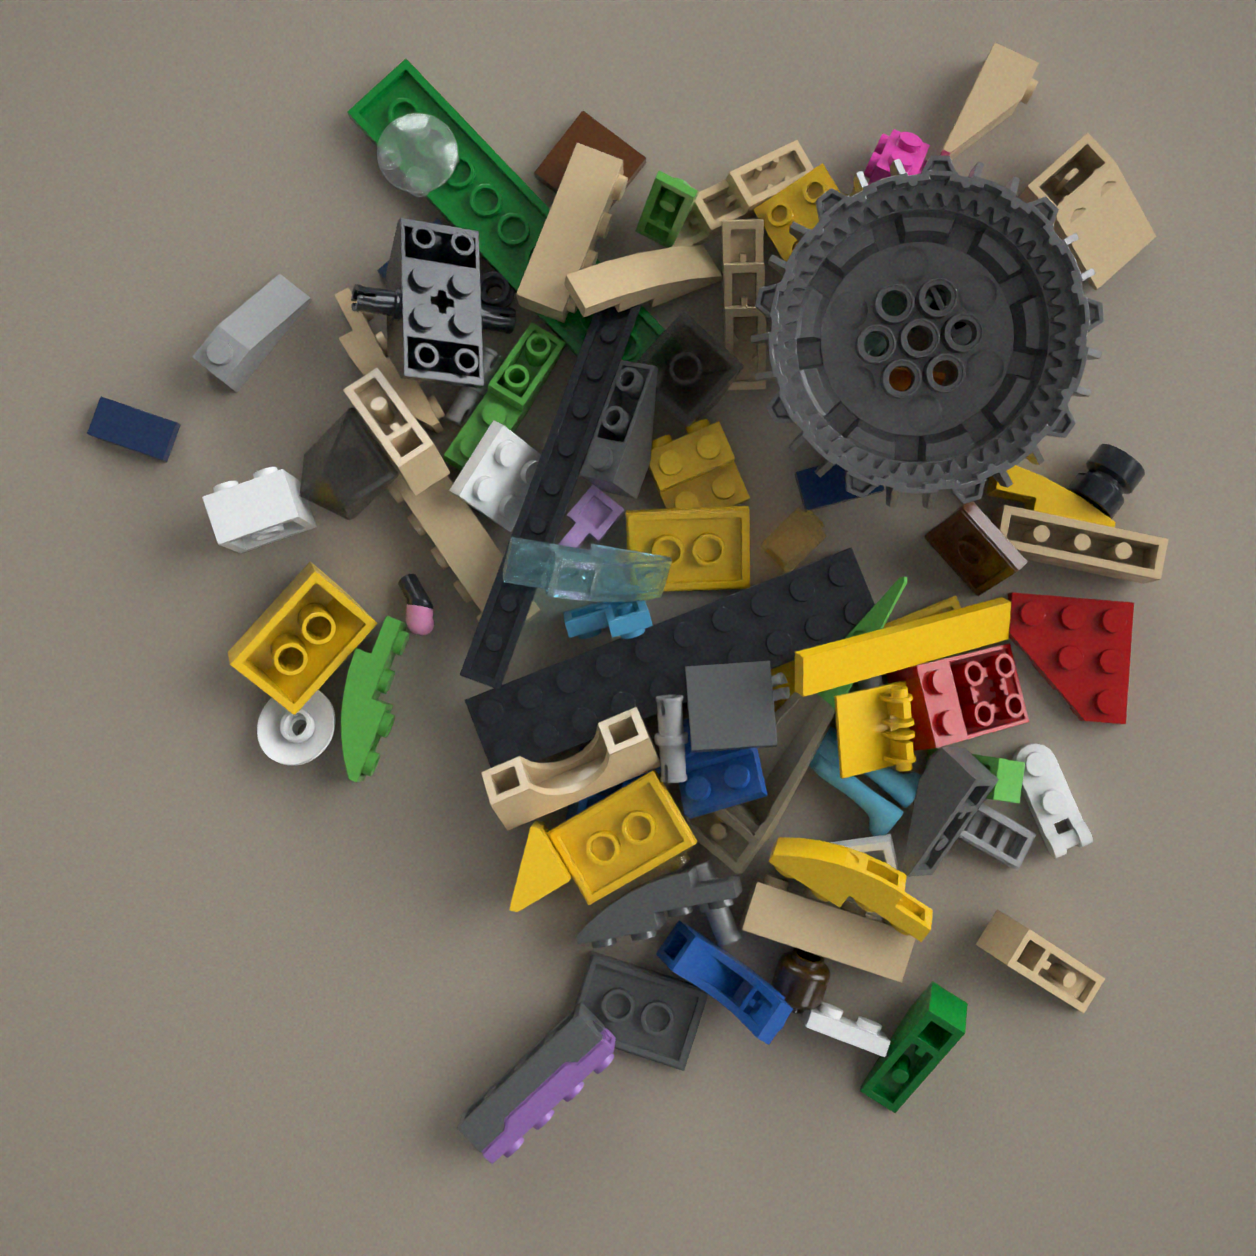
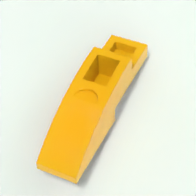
M778 837L775 841L768 862L773 864L781 875L790 879L794 878L807 886L818 899L826 902L830 901L840 908L850 896L863 910L877 913L888 920L896 931L906 936L911 935L920 942L931 931L933 910L905 892L907 875L863 852L834 843L793 837Z

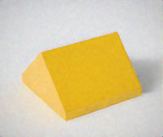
M536 820L530 827L509 908L510 911L519 912L566 884L571 879L569 871L546 834L549 830L542 821Z

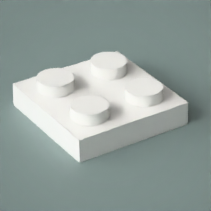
M493 420L449 491L500 527L511 532L518 519L541 454L506 426Z

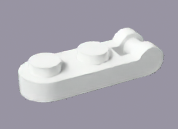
M1036 743L1024 744L1019 747L1014 753L1012 760L1025 762L1021 790L1050 855L1056 859L1067 854L1066 849L1075 845L1084 847L1093 843L1092 834L1082 819L1053 752L1045 745ZM1065 819L1070 830L1058 834L1054 824Z

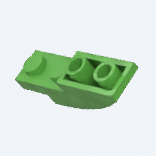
M531 322L488 384L487 393L444 453V461L462 471L493 420L503 424L515 433L555 367L566 346V342Z
M389 616L385 617L372 653L362 649H355L343 693L341 711L343 757L348 778L356 783L364 781L366 775L371 777L374 774L380 759V753L375 752L380 738L388 737L395 721V715L390 714L393 704L380 700L379 696L381 693L387 694L391 687L395 671L390 670L395 655L401 656L403 654L410 633L405 631L407 627L405 622Z

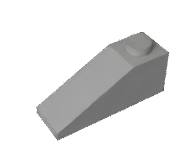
M278 274L217 325L192 357L231 389L238 392L310 304L312 299L281 274Z

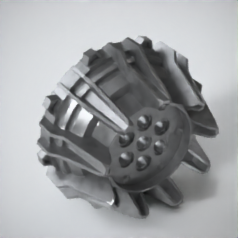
M931 155L921 174L908 175L900 159L892 162L890 166L891 177L881 179L869 185L863 171L857 172L853 179L855 195L849 197V195L846 196L831 188L816 199L819 222L812 230L793 221L789 228V233L799 240V243L794 248L788 261L786 262L774 255H771L768 260V265L783 276L781 282L759 288L755 307L769 319H772L771 332L752 335L751 344H769V359L772 371L755 373V380L776 379L779 392L768 404L767 409L774 423L795 422L802 431L788 447L794 452L806 440L815 451L825 458L814 472L821 478L830 468L838 464L845 469L846 491L861 498H864L879 485L886 486V505L889 507H896L899 491L922 493L923 507L934 510L938 490L949 489L961 503L965 504L982 499L984 483L987 481L986 478L993 476L1003 487L1008 488L1013 483L1006 472L1025 458L1031 464L1040 465L1043 463L1044 459L1037 444L1045 436L1066 438L1077 423L1069 410L1068 403L1072 396L1090 397L1091 390L1081 387L1079 384L1085 370L1086 360L1100 359L1102 352L1086 346L1088 332L1104 322V311L1102 302L1090 299L1084 295L1081 282L1095 275V272L1091 268L1081 273L1076 259L1068 247L1069 244L1079 239L1077 233L1061 240L1053 229L1059 209L1046 196L1025 203L1015 196L1020 182L1019 178L1013 177L1005 187L996 182L981 178L984 163L979 161L972 168L968 177L958 175L950 156ZM937 287L945 292L947 303L943 310H932L926 304L925 295L929 288ZM895 293L902 297L904 309L900 315L890 316L883 311L881 301L884 295ZM956 322H964L971 328L972 337L965 346L958 345L952 340L951 328ZM913 327L924 329L929 336L928 346L923 351L913 350L908 345L907 335ZM870 333H878L886 340V350L879 357L869 355L864 349V339ZM941 361L949 363L954 370V377L946 386L938 385L932 375L934 366ZM896 367H903L911 374V384L902 392L893 389L889 383V375Z

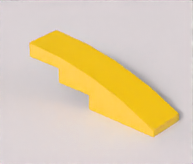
M1017 465L1006 471L1013 483L1008 488L1001 486L993 476L986 478L989 480L987 496L1025 503L1024 509L1115 528V521L1082 497L1044 476Z

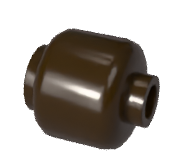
M794 948L793 951L781 955L771 985L785 997L784 1000L793 1008L792 1013L800 1014L804 1010H813L821 1005L831 972L824 963L822 956Z

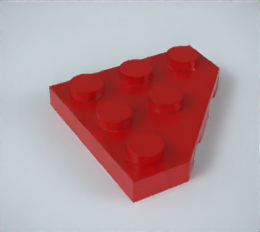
M1016 592L1008 593V600L1011 601L1010 640L1021 648L1033 662L1034 668L1053 690L1058 691L1070 705L1071 711L1080 721L1126 724L1134 602Z

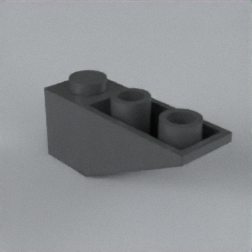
M624 360L620 361L580 472L581 477L604 492L637 499L651 461L658 373L656 366Z

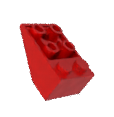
M1010 643L886 673L889 684L906 681L908 693L912 694L913 700L910 701L911 718L914 719V725L910 726L909 729L915 732V737L909 740L913 742V751L938 748L1029 722Z

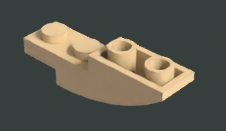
M349 287L336 293L334 296L353 330L339 337V340L358 369L365 376L378 368L418 423L437 434L442 432L444 429L439 419L444 417L445 414L435 395L432 394L426 397L420 386L424 381L401 379L390 357L387 358V339L383 332L380 331L375 334L368 322L375 318L373 313L352 311L351 304L357 303V301H351L352 292Z

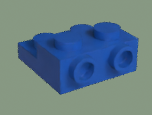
M689 718L683 719L684 732L688 733V743L684 744L687 780L678 783L685 816L692 819L768 796L757 748L691 753Z

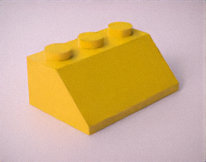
M310 561L228 651L229 662L232 667L289 712L296 715L378 623L337 583Z

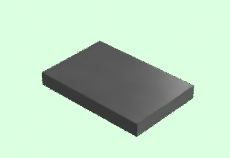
M592 951L574 1009L582 1002L600 1020L604 1028H607L616 1037L615 1049L684 1071L708 994L692 983Z

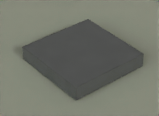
M770 661L685 666L691 753L777 746Z

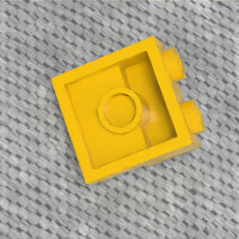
M703 419L686 427L687 435L672 440L671 435H665L652 441L651 461L648 470L665 509L731 507L749 501L750 496L734 462L735 456L719 421L710 425L708 419Z

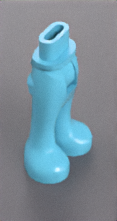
M830 726L809 765L810 768L826 782L847 795L869 816V831L873 836L886 835L904 812L895 804L870 789L855 776L840 778L837 729ZM890 767L863 773L890 794L904 808H907L916 798L918 781L921 777L919 773L910 772L902 774Z

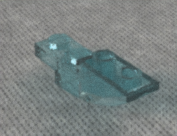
M511 537L502 578L505 583L543 588L549 597L599 602L650 600L662 597L672 559L667 556L591 544L590 550Z

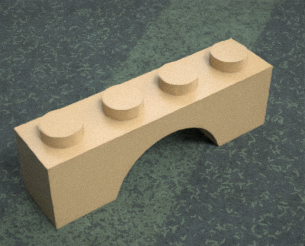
M635 707L599 722L592 741L574 756L551 763L532 762L519 756L483 771L481 774L490 805L506 830L509 831L658 768L661 765L649 732L638 708Z

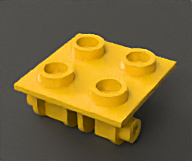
M823 163L753 209L758 219L764 220V229L782 259L786 262L799 243V240L789 233V228L793 221L812 230L819 222L816 199L831 188L840 192Z
M906 681L834 696L840 778L843 779L894 765L897 771H910L913 769L912 763L916 762V755L913 752V742L909 740L915 737V732L909 729L910 726L914 725V719L911 718L910 701L913 698L912 694L908 693Z

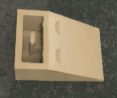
M1088 132L1034 179L1018 197L1025 203L1046 196L1059 209L1053 229L1061 240L1077 233L1079 239L1069 244L1068 247L1075 257L1081 273L1091 268L1094 269L1095 275L1087 278L1086 281L1095 291L1156 237L1118 165Z

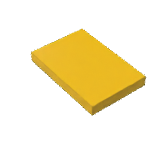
M748 506L626 510L628 593L747 589L750 587V514Z
M655 769L546 833L588 905L697 843V839L665 785L660 781V777Z

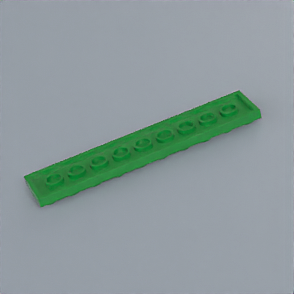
M405 58L347 113L350 119L453 227L479 231V255L495 271L501 273L517 293L550 208ZM641 305L622 360L653 365L659 371L681 350V346ZM577 309L575 314L569 312L565 323L535 312L559 339L566 342V346L578 358L594 314L583 317L579 309Z

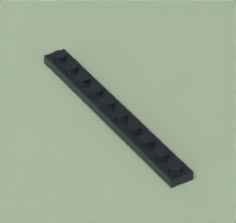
M641 304L618 312L615 306L594 313L461 669L460 676L498 690L501 689L620 361L623 358L636 323Z

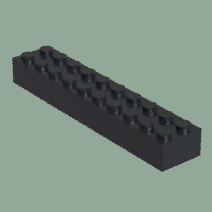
M851 547L645 628V632L637 637L617 639L503 684L500 690L493 688L465 699V703L491 768L519 756L536 762L592 740L596 734L599 722L632 708H638L642 719L657 714V696L673 694L676 697V695H683L682 704L687 702L685 666L770 661V667L774 668L794 660L795 652L845 639L875 604Z

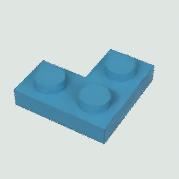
M632 592L563 612L569 638L578 636L579 639H588L599 635L602 632V628L609 627L612 638L621 636L622 639H629L645 632L644 628L653 626L648 607L641 592Z

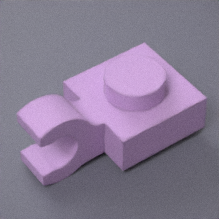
M592 484L567 514V518L575 525L558 544L559 549L572 558L588 536L599 543L624 513V509Z

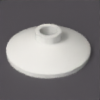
M317 690L296 715H293L271 698L262 709L257 724V737L262 750L269 758L282 765L297 766L312 761L326 749L333 737L336 724L333 705L322 692ZM307 723L303 733L298 735L299 727L302 724Z

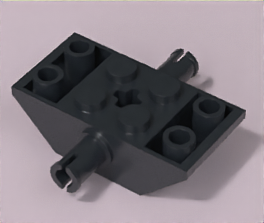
M400 217L397 222L386 273V289L355 284L351 296V301H357V303L351 304L352 311L387 316V354L401 379L482 388L484 386L482 329L511 334L516 325V318H509V316L516 315L514 308L482 304L479 231Z

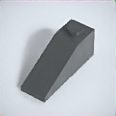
M941 747L929 757L926 764L927 768L919 778L902 870L908 877L933 874L999 780L965 748Z

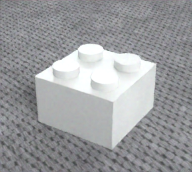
M277 467L261 469L253 473L254 479L238 484V481L218 484L213 487L214 493L202 497L218 545L238 553H244L317 527L302 482L285 470H278Z

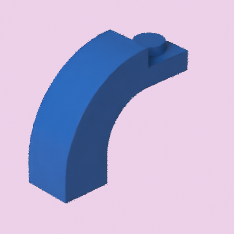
M680 920L656 953L671 971L696 985L720 1002L756 1038L768 1045L783 1028L786 1019L793 1010L784 1000L785 997L756 972Z

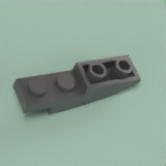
M692 866L653 878L633 888L594 917L576 936L578 944L591 942L592 948H601L617 943L616 937L631 935L632 941L645 940L655 937V930H659L666 923L664 911L668 912V917H676L693 912L692 906L708 903V907L711 910L731 906L734 904L733 898H737L743 891L740 876L738 874L699 882L696 866Z

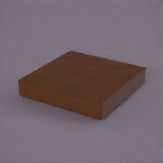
M582 111L536 169L534 175L536 179L557 194L577 143L622 159L623 176L628 177L627 188L646 164V157L585 111ZM613 200L611 207L615 204L617 200Z
M973 501L962 505L924 536L976 596H980L1018 572L1028 562Z

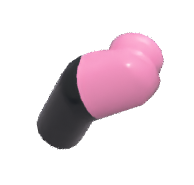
M416 574L405 575L399 580L398 585L407 600V627L416 635H427L434 628V619L432 618L433 604Z

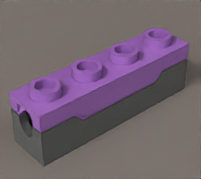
M581 1002L463 1112L457 1129L479 1152L483 1153L482 1155L491 1164L502 1155L506 1158L510 1157L524 1142L522 1137L532 1127L536 1130L542 1128L553 1116L554 1110L552 1108L562 1099L566 1102L572 1100L584 1086L583 1080L592 1071L599 1074L612 1062L615 1057L613 1052L616 1037L607 1028L605 1029L600 1020Z

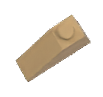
M995 42L939 156H950L951 160H953L1011 116L1019 102L1027 104L1038 84V81L1032 77L1039 63Z
M378 368L343 389L415 496L450 474L435 444Z
M996 910L976 943L978 947L1082 1013H1085L1105 980L1104 977L999 910Z

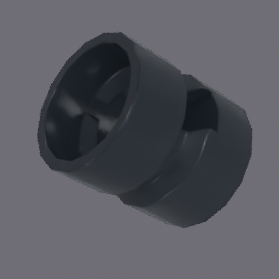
M1101 444L1086 463L1088 472L1078 473L1067 490L1082 497L1112 519L1124 504L1122 494L1133 492L1144 477L1145 470L1127 452L1110 444Z

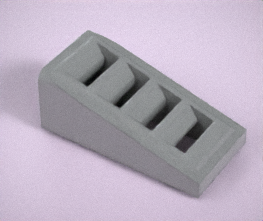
M982 803L957 839L1007 866L1019 870L1037 834ZM983 816L987 817L978 836L975 837L974 834ZM998 825H1001L1002 827L992 846L989 845ZM1014 832L1017 835L1008 853L1005 854L1002 851L1010 835Z

